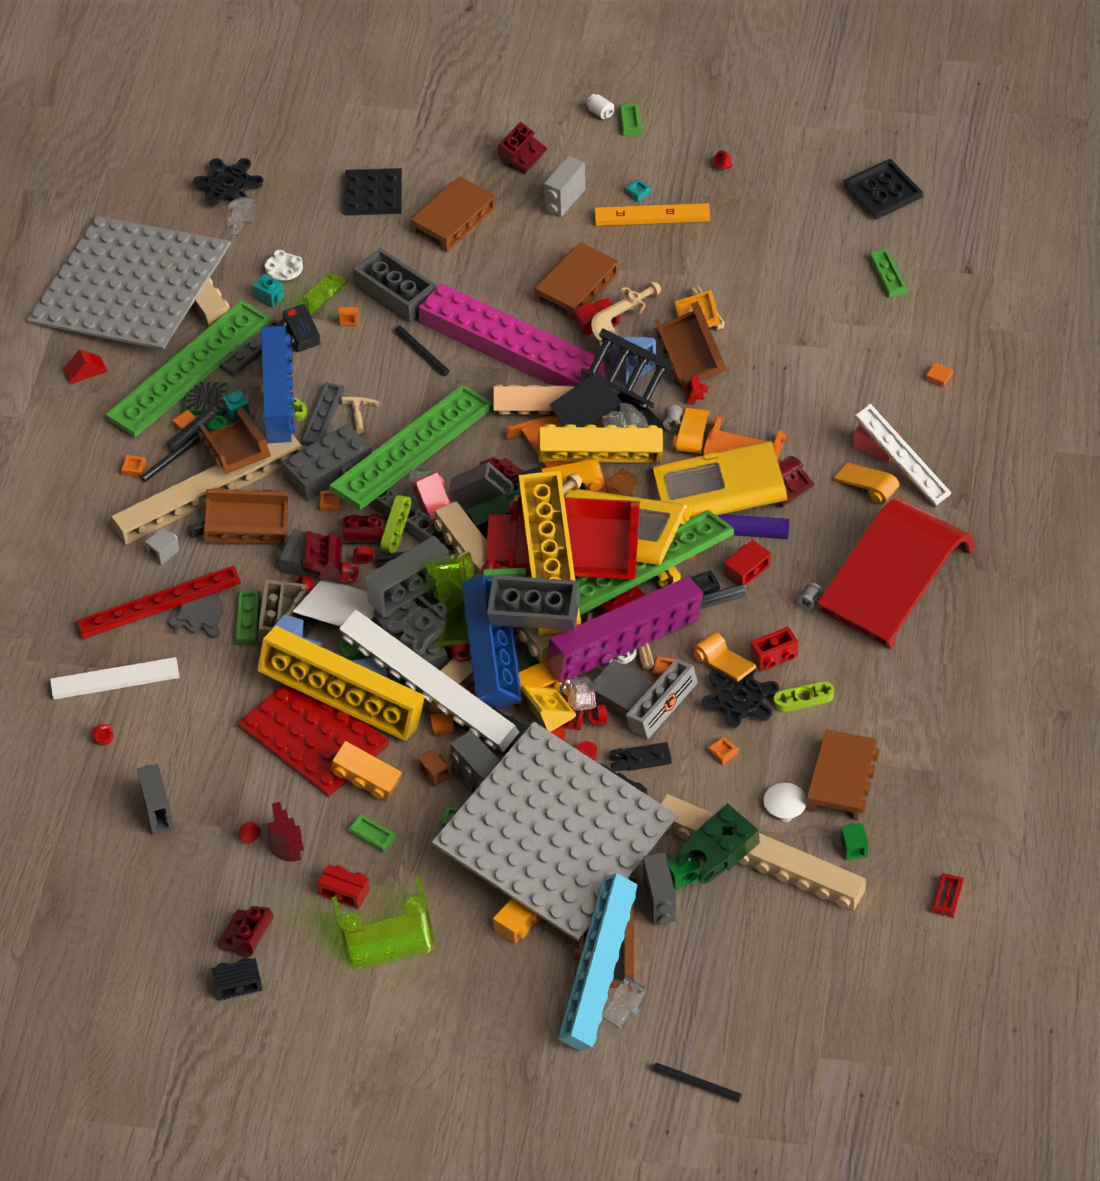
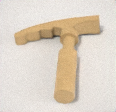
M342 397V405L350 404L352 409H354L353 416L356 432L359 434L363 433L364 427L361 412L359 411L360 404L379 407L380 402L363 397Z

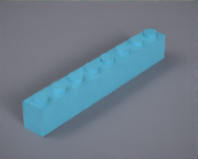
M618 873L603 877L558 1040L578 1051L591 1048L596 1042L597 1029L602 1020L604 1004L608 999L607 993L614 977L615 964L619 959V950L625 937L624 932L627 922L630 919L631 906L636 898L637 884Z

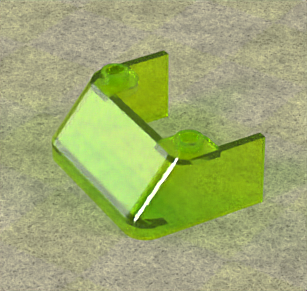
M461 552L431 558L424 562V565L427 567L428 575H432V578L436 579L439 603L444 604L448 611L445 617V629L438 637L440 639L435 642V646L470 643L467 635V619L464 614L465 604L462 597V582L475 577L471 553Z
M419 876L415 877L416 896L411 897L405 903V915L364 925L361 917L356 913L341 914L336 896L332 897L335 921L347 963L351 968L363 969L428 953L434 948L435 940Z

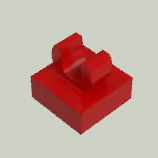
M691 376L685 387L686 404L694 405L697 399H705L704 392L708 393V385L700 384L699 377Z

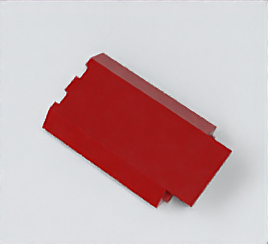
M515 495L514 501H510L509 514L513 515L489 514L485 563L495 558L501 566L509 567V569L526 568V574H531L521 495ZM564 497L574 575L635 579L640 501Z

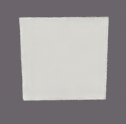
M322 579L292 612L341 627L355 609L369 620L373 618V611L375 609L368 603L367 591Z

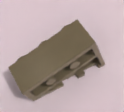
M265 579L257 644L262 645L263 638L273 629L284 614L293 617L295 612L292 611L305 597L306 584Z

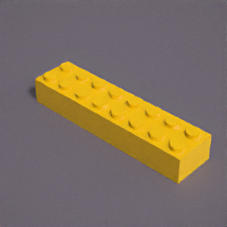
M561 471L519 475L531 578L575 581ZM579 608L576 626L581 624ZM538 628L539 636L560 634L567 631Z
M275 626L263 638L258 672L404 741H407L418 729L425 698L424 695L278 626Z

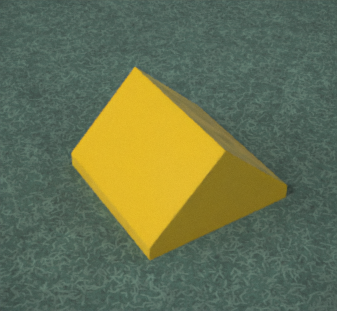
M522 686L521 690L529 709L549 732L576 716V713L557 689Z

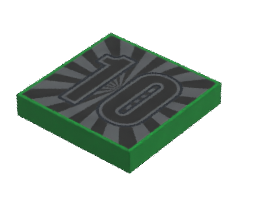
M200 381L187 392L184 412L188 410L193 415H200L207 408H211L216 416H224L222 397L228 395L229 382Z

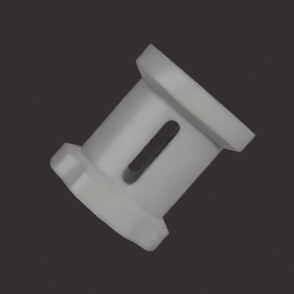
M669 405L665 408L666 418L664 419L663 426L668 431H677L681 426L680 417L683 411L678 405Z
M809 582L805 586V592L798 597V604L806 610H812L817 598L823 595L822 588L816 583Z

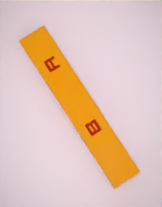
M709 203L595 208L596 226L710 222Z

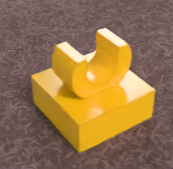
M675 566L657 575L660 579L657 583L661 588L681 580V575Z

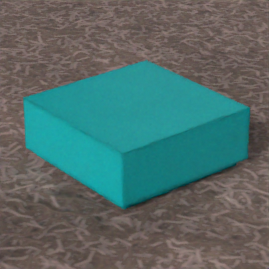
M637 179L625 187V193L639 202L652 193V188L642 180Z

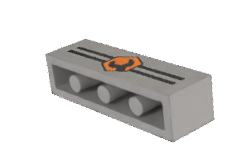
M675 659L626 714L631 733L647 740L697 685L698 681L693 665Z

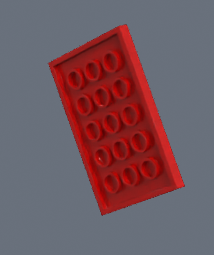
M286 684L280 686L237 722L238 728L327 797H330L348 781L345 778L337 777L331 771L332 761L345 741L374 757L389 746V740L366 722Z

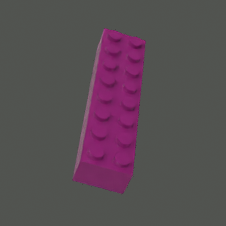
M688 576L576 626L575 631L567 630L553 636L549 641L546 667L561 683L571 680L583 672H588L596 666L606 664L618 656H624L629 651L643 647L646 643L659 640L662 636L671 632L674 633L684 626L692 625L698 621L703 592Z

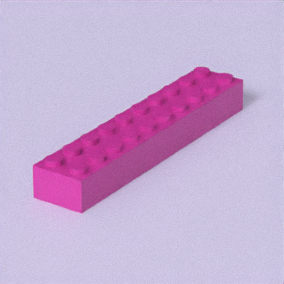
M442 283L418 307L421 324L549 385L576 387L586 380L583 378L584 374L581 373L582 367L589 370L596 355ZM604 359L597 370L603 377L605 376Z

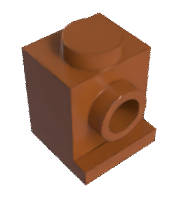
M433 750L423 753L418 758L419 771L433 787L452 777L451 764L445 762L444 758L441 755L438 756Z

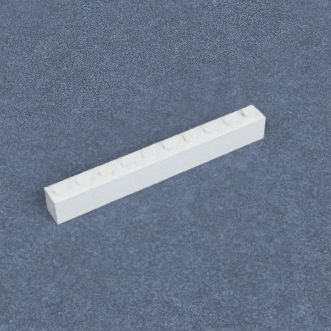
M356 609L339 628L344 635L342 637L343 640L349 645L356 644L359 647L358 650L364 656L368 657L371 655L375 658L373 661L379 667L384 668L386 666L390 669L389 673L397 680L402 678L406 681L405 685L408 688L420 691L425 696L424 699L427 702L431 703L433 701L438 704L437 708L445 715L450 713L454 716L452 719L462 727L465 724L470 728L469 731H472L478 738L480 736L486 740L485 743L491 749L495 750L498 748L504 752L518 735L519 731L513 723Z

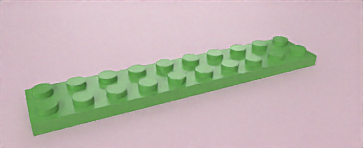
M243 300L239 301L106 414L107 420L136 438L182 399L197 383L203 381L215 371L225 358L256 334L261 327L268 324L270 317Z
M461 385L331 483L329 491L358 510L363 509L493 409V402L467 386Z
M707 510L686 521L684 525H679L661 565L636 562L635 579L583 576L575 579V581H578L581 591L579 601L580 615L734 535V528L710 510ZM661 535L657 536L656 538H654V539H652V540H650V541H653V542L658 541V540L660 539Z

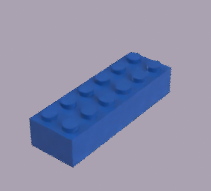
M285 326L261 327L264 421L267 443L292 442V434L295 433L294 421L291 422V420H294L295 413L294 406H290L294 403V393L290 391L294 388L293 376L289 377V375L293 374V364L289 362L292 359V347H288L291 346L290 334H286Z
M481 574L462 582V597L465 604L464 614L467 619V635L470 642L475 694L481 701L503 710L523 702L513 627L490 625L487 611L492 579Z

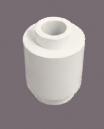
M592 94L588 98L586 103L588 109L601 119H607L613 115V103L601 95Z

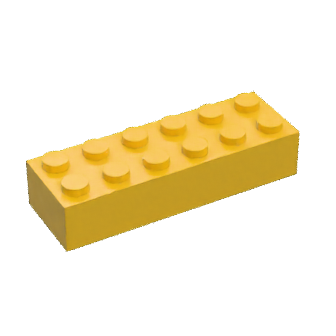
M548 424L540 427L538 435V462L597 460L599 463H659L663 452L662 428H657L654 425H649L645 428H637L635 425H628L625 428H617L615 425L596 428L595 425H586L584 427L565 425L564 427H556L555 425Z

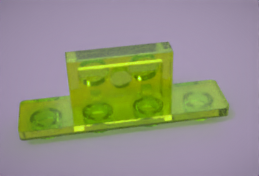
M332 272L311 289L296 306L305 304L310 316H312L347 284V280Z

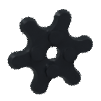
M247 158L238 160L233 166H226L221 159H212L209 162V166L213 172L208 176H197L193 180V184L197 189L210 190V193L205 197L209 206H216L223 199L234 201L238 206H244L248 201L245 191L261 188L264 182L262 176H251L246 173L251 166V161Z
M755 669L739 681L726 676L721 671H712L709 674V680L718 688V691L713 695L705 696L702 699V706L707 711L716 709L726 711L725 722L731 729L737 728L741 724V719H744L747 715H753L761 721H767L772 716V709L764 704L763 699L774 696L779 691V685L775 681L757 682L754 679ZM743 694L746 696V699H735L736 695Z

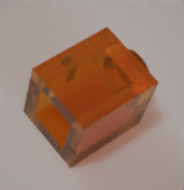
M624 468L620 469L606 481V493L632 497L638 492V478Z

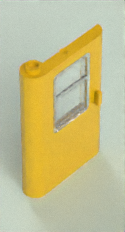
M772 441L652 466L660 500L686 504L688 509H690V519L707 510L718 516L787 500L785 485ZM661 518V523L667 524L669 519Z
M570 489L565 496L569 498L640 501L637 562L661 565L679 525H684L690 519V509H688L686 504L582 489Z

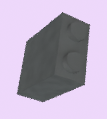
M485 462L451 478L448 494L463 507L469 509L492 498L514 491L515 484L489 462Z
M613 659L590 684L588 696L589 700L593 703L605 704L607 711L628 722L626 714L650 689L654 682Z
M158 763L137 768L152 834L174 830L170 806Z
M659 853L643 856V881L654 925H666L675 922L676 895L666 854Z

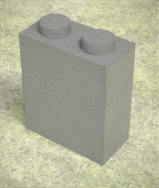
M568 156L544 183L545 211L562 217L585 191V162Z

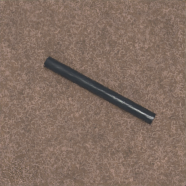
M402 326L396 327L395 331L440 373L444 376L448 375L449 369Z
M198 433L140 476L142 481H148L200 441Z
M657 1062L654 1064V1072L736 1102H740L742 1094Z

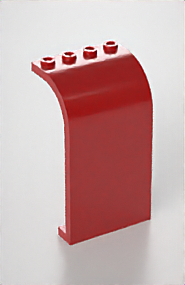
M894 498L880 510L818 601L819 610L885 647L892 649L895 644V635L948 556L959 544L966 547V551L971 554L975 548L973 537L969 533L901 498Z

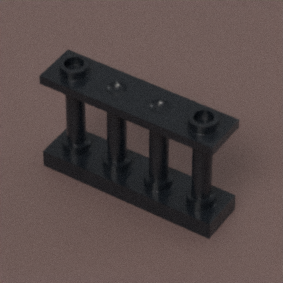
M602 328L599 333L602 345L589 370L582 367L581 373L584 374L583 378L587 379L597 372L609 347H612L614 344L620 347V353L607 379H605L612 389L638 401L637 405L644 409H648V407L653 408L655 404L650 399L663 373L665 374L666 371L671 373L674 363ZM632 353L638 356V362L625 388L615 384L614 381L627 355L630 356ZM650 362L656 365V371L643 397L633 393L632 390L645 364L647 365Z

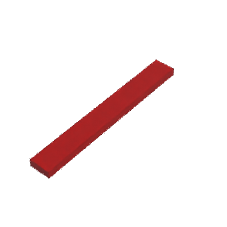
M233 565L76 620L82 638L86 639L241 584V581Z

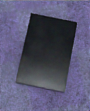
M598 371L552 402L549 407L563 426L575 425L576 427H584L586 425H593L622 405V402Z

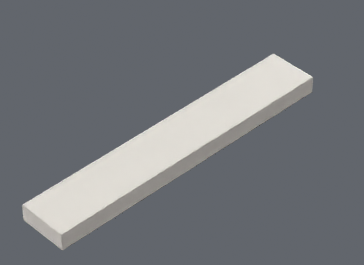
M871 404L855 415L854 418L934 507L951 495L948 488Z
M174 657L51 678L50 680L52 695L55 700L177 679L180 676L177 658Z

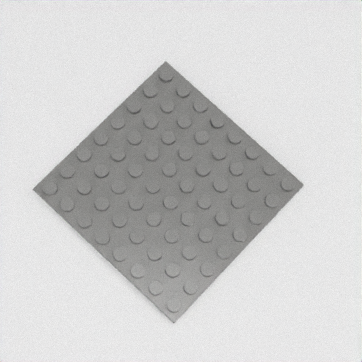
M96 216L27 318V323L164 350L231 245V241Z
M533 722L432 841V845L578 942L590 927L603 877L618 873L629 879L643 861V856L649 854L677 819L678 815Z

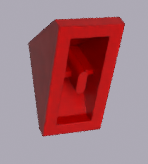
M81 349L77 351L63 368L70 384L108 372L101 356Z

